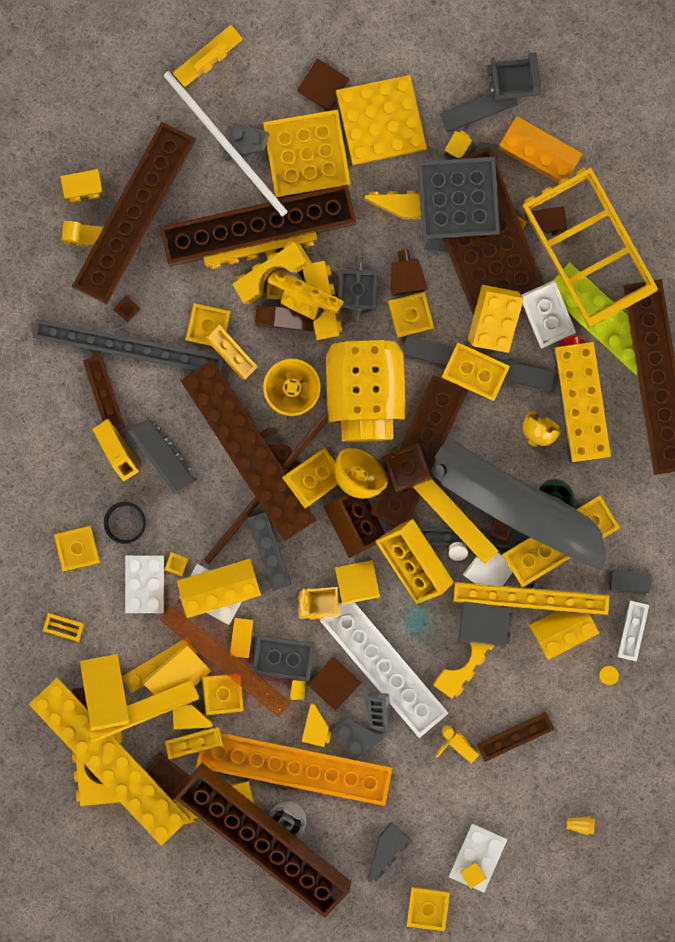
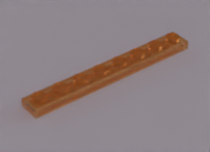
M171 605L160 618V621L277 717H280L291 703L290 700L190 618H186V615L174 605Z

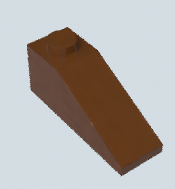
M260 305L256 307L255 326L313 331L314 320L292 309Z

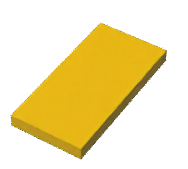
M118 654L80 661L91 731L130 724Z

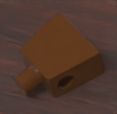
M409 250L397 251L399 262L391 264V296L427 291V284L419 260H410Z

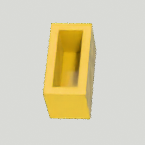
M98 169L60 176L64 199L70 201V203L81 202V198L87 197L89 200L99 199L100 195L104 194Z

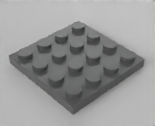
M495 157L417 162L422 240L500 234Z

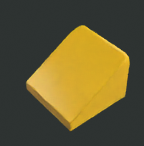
M292 680L291 700H304L307 681Z

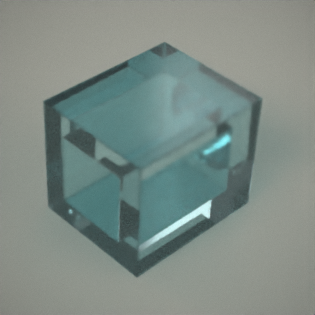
M408 608L406 632H410L411 636H421V633H426L428 610Z

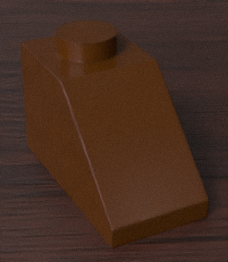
M564 206L531 211L541 230L546 234L551 233L552 236H558L567 230Z

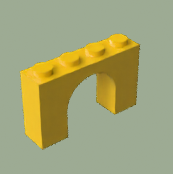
M122 731L112 734L120 744L123 742ZM72 751L73 763H76L77 771H74V780L78 782L79 790H76L77 802L80 801V806L118 803L119 800L102 782L95 780L89 774L87 766Z

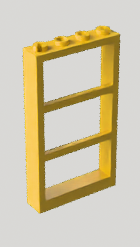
M582 168L575 173V177L571 179L566 177L558 182L559 185L553 189L549 186L542 190V195L536 198L534 195L524 200L525 204H523L522 208L588 328H591L657 292L658 288L592 168L587 170ZM588 179L605 210L547 241L531 209ZM608 216L625 248L568 278L551 247ZM629 253L646 285L589 316L572 284Z

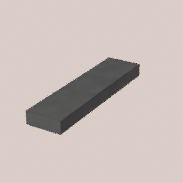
M493 93L443 112L440 115L446 131L449 132L517 106L518 101L516 98L495 100Z

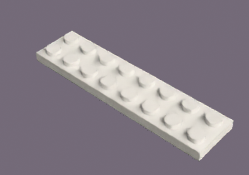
M341 602L340 616L323 617L320 620L381 693L389 694V703L419 738L448 714L447 710L355 602L344 605Z

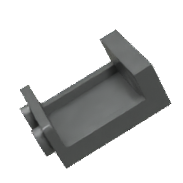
M536 52L529 53L528 59L495 62V57L491 58L490 65H487L488 76L492 77L489 87L490 93H494L495 100L540 96L541 81Z
M463 602L458 643L466 644L470 642L505 648L506 643H510L511 632H507L508 625L512 623V613H509L510 607Z

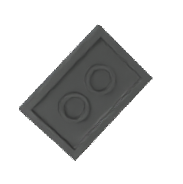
M258 635L252 674L310 681L315 643Z

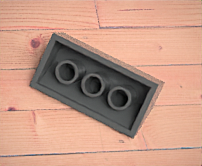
M147 419L128 432L172 492L177 495L195 482L193 477L196 475L190 467L185 468L182 464L184 459L178 451L174 453L170 448L173 444L167 436L162 437L159 433L161 428L155 420L151 422Z

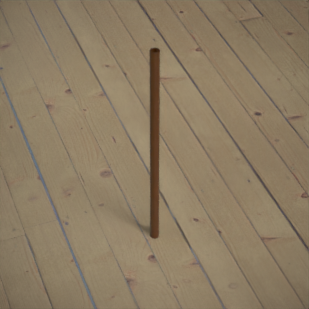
M325 412L284 461L282 467L285 471L289 469L327 423L328 413ZM256 497L204 558L205 562L210 564L260 504Z

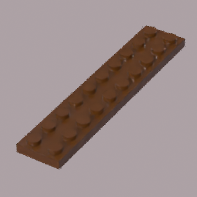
M163 122L160 123L72 284L73 289L107 305L196 141L194 137Z
M662 279L654 280L658 288L657 292L627 307L654 475L675 472V356ZM639 282L623 285L624 295L627 296L640 289L646 283Z
M210 360L180 380L284 542L316 522L317 519L310 508L303 507L282 477L287 474L214 360Z

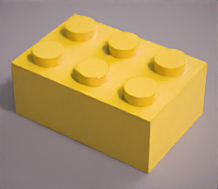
M482 285L468 335V340L472 346L509 353L524 299L518 291Z

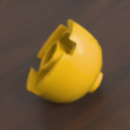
M529 411L522 426L524 436L528 439L527 442L534 447L538 445L549 446L555 442L562 432V429H559L560 426L547 417L546 419L537 417V412Z

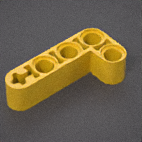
M63 221L61 241L68 245L70 243H75L78 246L94 245L104 227L81 225V223L74 221Z

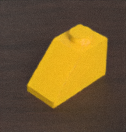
M188 703L173 709L174 729L213 727V722L194 704Z
M311 703L302 742L324 747L325 742L329 743L331 732L328 731L329 726L315 703Z

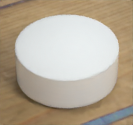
M454 542L449 546V557L451 559L461 561L468 556L466 544Z

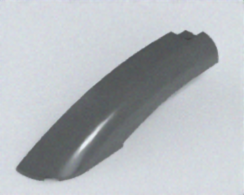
M453 439L448 440L439 449L430 473L442 481L441 485L519 532L573 559L602 570L606 558V546H604L603 535L600 529L590 518L559 498L553 497L499 469Z

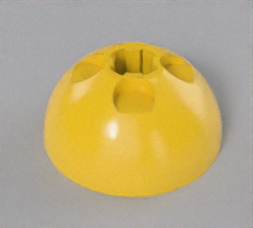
M285 359L273 365L267 372L263 384L264 396L268 404L278 413L287 416H297L309 411L316 404L321 390L320 379L314 368L299 359Z
M347 448L339 453L335 462L334 473L338 485L345 493L355 498L365 499L378 495L386 488L388 484L387 474L382 465L373 456L355 448Z

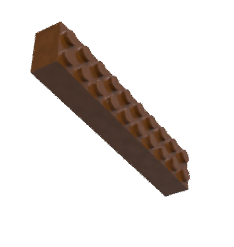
M348 184L280 199L279 202L288 211L284 216H281L273 205L267 202L161 226L160 230L168 265L170 267L203 260V257L314 232L318 234L356 225V219Z
M201 763L178 788L174 798L176 801L324 918L350 892L351 880L204 763Z

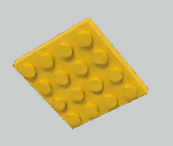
M410 75L335 91L352 166L427 150Z
M338 110L263 122L264 131L269 133L266 145L276 198L316 192L347 184L351 186Z

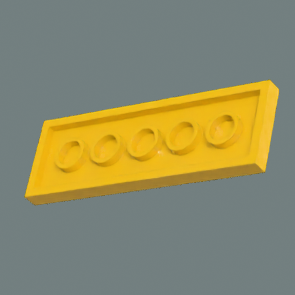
M601 495L576 509L598 526L603 535L602 539L620 529ZM531 537L502 554L521 587L526 586L571 558Z

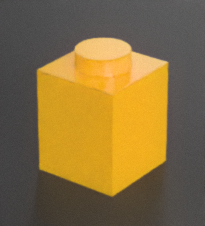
M455 130L443 154L452 159L464 157L472 142L470 135L463 131L457 132Z

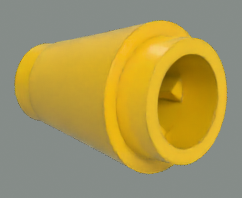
M590 816L568 818L567 829L588 836L589 834H594V818H590Z

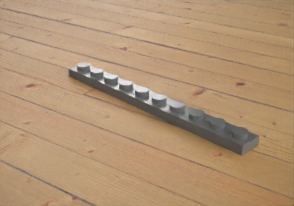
M36 319L32 337L34 339L193 371L212 359L220 371H222L224 361L218 355Z

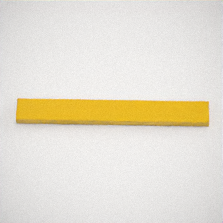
M455 582L453 602L608 615L610 595Z

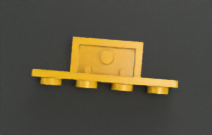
M229 25L173 72L174 76L183 87H187L202 73L205 74L211 70L214 63L223 60L227 53L242 41V37L232 25Z
M275 269L268 278V283L284 290L280 302L281 305L313 320L316 319L320 308L337 314L343 305V300L278 269Z

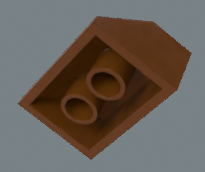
M347 494L323 506L349 558L376 545L375 541L385 534L378 518L370 514L372 506L368 498H355Z

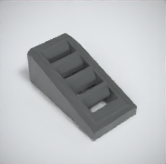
M370 692L367 696L369 730L388 732L389 694ZM375 702H382V705H377ZM374 708L382 709V712L374 711ZM374 715L383 716V718H374ZM374 722H383L384 726L374 725Z

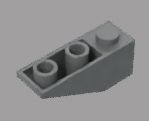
M392 822L378 837L368 878L370 883L373 880L377 881L384 872L382 870L385 866L390 867L396 860L395 855L399 850L403 852L409 845L407 842L409 837Z

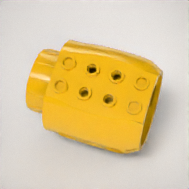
M370 340L345 341L331 344L326 354L329 423H341L342 442L393 440V422L405 420L404 354L398 343L395 341Z

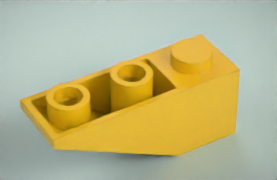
M389 191L386 195H380V192H369L368 195H365L366 202L401 219H421L418 191H407V194H399V191Z
M106 419L92 429L110 464L123 482L139 472L142 465L141 461L109 419Z

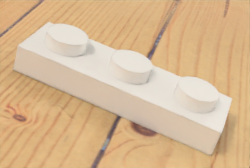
M629 601L617 657L637 661L649 605Z

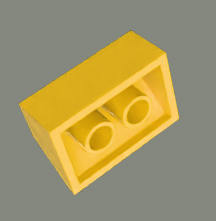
M554 611L529 624L547 660L599 634L589 613Z

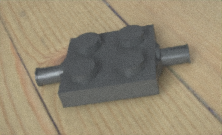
M355 257L354 269L339 270L338 299L344 301L340 309L353 311L352 322L356 323V315L357 323L361 322V311L376 310L378 271L363 269V257H360L359 265V257Z

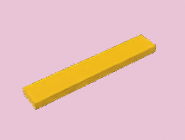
M433 480L413 486L484 565L499 552Z
M192 680L127 706L130 724L91 731L90 722L84 724V728L90 742L93 743L198 700L199 695Z

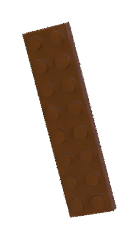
M433 374L399 450L419 443L430 471L436 461L435 456L444 445L468 390ZM388 473V484L379 493L370 514L398 526L410 520L421 495L413 487L396 493Z

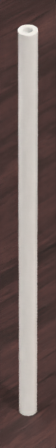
M167 71L163 75L279 214L281 216L287 214L288 211L170 71Z

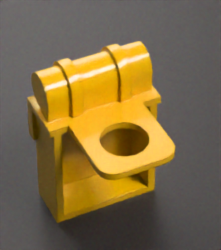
M337 587L307 588V590L303 588V590L298 592V618L313 620L321 619V617L340 616V590Z
M449 725L443 727L442 734L447 741L434 756L438 758L445 748L450 745L472 764L479 756L478 752L460 732L454 731Z

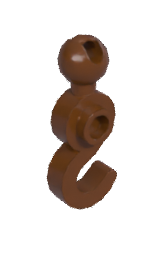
M266 428L261 434L265 439L267 434H276L278 430ZM268 444L271 450H274L273 453L280 463H284L292 453V449L288 445ZM294 461L289 467L288 472L295 469L301 463Z

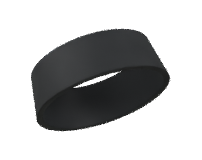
M116 503L105 514V532L110 539L117 543H132L138 540L145 530L146 519L144 513L133 503ZM120 506L136 508L143 518V528L140 534L131 540L118 539L109 529V517Z

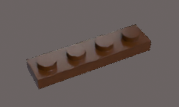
M102 355L83 360L102 421L109 419L116 430L125 428Z
M544 712L476 745L484 762L553 731L554 727L547 712Z

